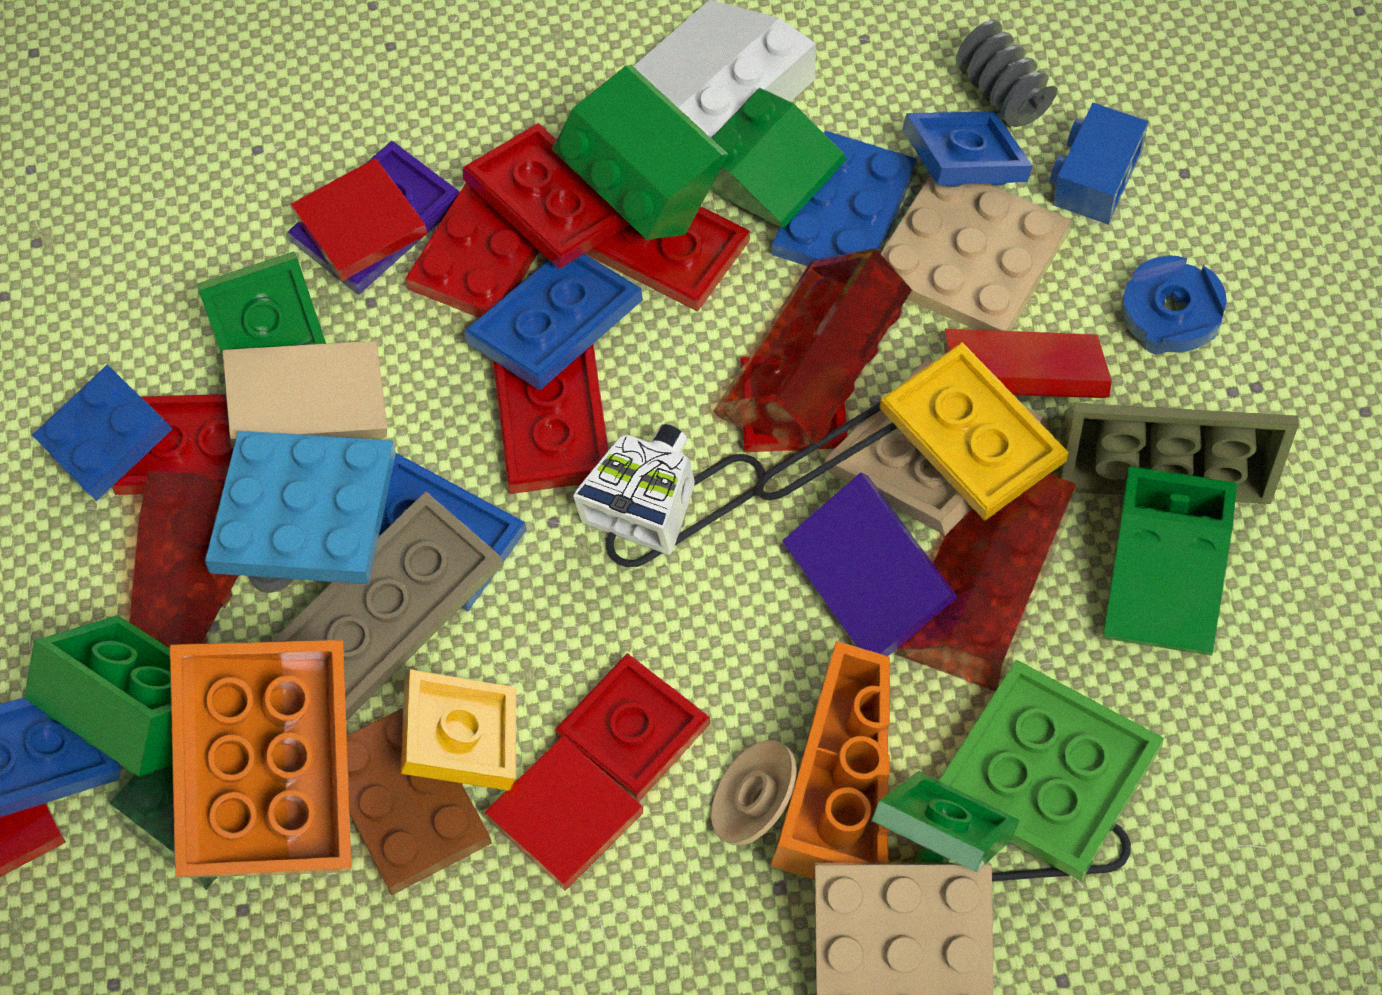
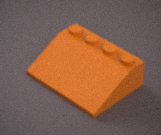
M343 640L170 645L175 877L336 873L351 869Z

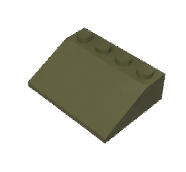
M1073 403L1065 410L1060 435V444L1069 453L1067 461L1059 466V491L1122 495L1128 468L1131 466L1238 483L1236 502L1271 504L1299 426V417L1297 415Z

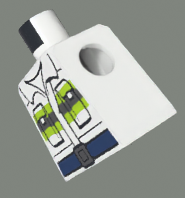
M662 424L659 426L651 442L630 435L621 436L573 495L581 522L608 533L613 532L621 538L671 555L695 482L690 459L681 454L687 442L686 435L672 425Z

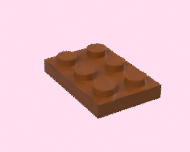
M403 708L347 735L349 813L391 896L492 844L490 835L462 783L401 774Z

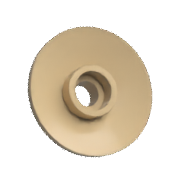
M775 740L758 742L742 752L729 766L717 787L711 809L712 826L716 835L721 840L738 846L751 843L764 835L780 818L791 798L796 781V761L792 751L787 746Z

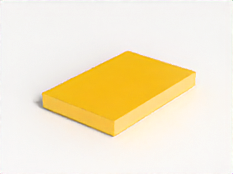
M963 342L887 394L880 401V409L984 521L1067 461L1069 452Z

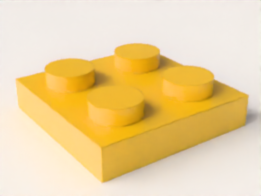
M410 669L404 681L401 774L510 791L516 779V687Z

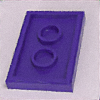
M390 141L369 161L374 158L379 161L426 224L427 233H429L442 221L460 191L394 141ZM299 222L287 231L290 242L340 280ZM422 238L341 282L359 295Z
M862 472L782 540L856 646L865 650L889 656L958 598L870 477Z

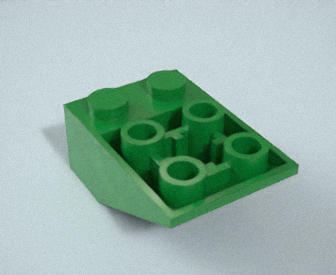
M1129 466L1121 497L1103 638L1212 656L1232 536L1238 483Z

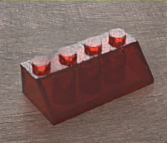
M876 248L810 262L713 412L719 418L742 429L743 426L749 427L754 430V434H764L775 439L783 448L816 444L829 432L831 428L830 421L841 403L846 401L854 392V383L865 365L877 355L879 351L878 344L888 328L900 318L902 306L912 292V289ZM790 355L796 363H793L788 356ZM770 356L762 364H758L761 357ZM751 376L752 398L744 399V385Z
M1048 474L985 521L972 508L944 536L933 562L958 598L897 648L895 655L996 692L1002 682L1069 518L1076 483Z

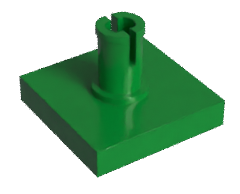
M294 251L196 284L222 357V350L326 344Z
M920 771L880 799L872 819L873 822L919 844L913 862H949L952 860L976 873L1013 839L1020 821Z

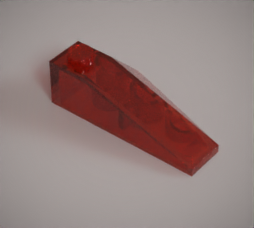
M148 471L139 515L129 622L168 648H170V645L206 644L208 641L206 634L221 607L226 608L233 596L232 587L239 576L209 573L205 562L225 484L202 474Z

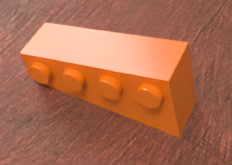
M836 641L825 671L796 773L795 786L786 808L770 864L771 867L815 880V863L890 862V859H888V834L890 830L872 821L879 800L888 794V778L890 776V755H888V728L890 726L889 656Z

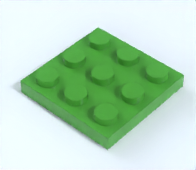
M1016 659L939 781L1019 819L1020 821L1013 839L1010 841L1011 843L1082 881L1161 750L1164 738Z

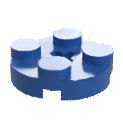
M1169 255L1150 259L1133 272L1132 279L1127 283L1124 291L1121 310L1126 326L1136 338L1141 340L1145 350L1153 354H1163L1167 351L1186 352L1197 349L1215 339L1219 333L1227 298L1221 280L1212 270L1204 265L1202 270L1193 265L1186 264L1187 258ZM1172 296L1175 302H1185L1186 305L1180 311H1172L1164 307L1165 298Z

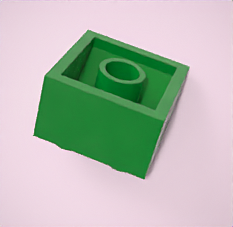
M759 87L712 137L729 155L711 188L716 195L784 229L847 159L845 154L794 103Z

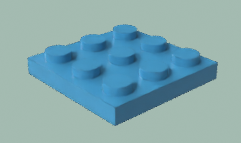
M238 431L205 560L209 573L369 584L396 455L394 441Z

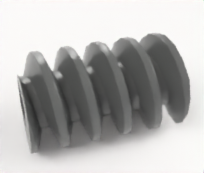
M991 19L977 26L960 45L956 55V65L963 74L967 75L971 84L979 88L981 95L986 100H990L994 110L1002 114V118L1008 125L1013 127L1025 126L1037 120L1047 111L1057 95L1058 88L1054 86L1046 87L1049 80L1048 75L1044 71H1036L1037 64L1033 58H1025L1026 52L1021 45H1013V36L1009 32H1002L1003 26L998 20Z

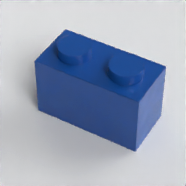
M1092 102L1085 119L1076 118L1067 141V146L1071 147L1067 157L1059 155L1053 166L1049 179L1050 184L1056 185L1053 206L1109 225L1143 151L1149 121Z

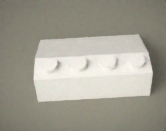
M709 0L633 67L712 138L759 87L790 102L815 80L816 43L778 17Z

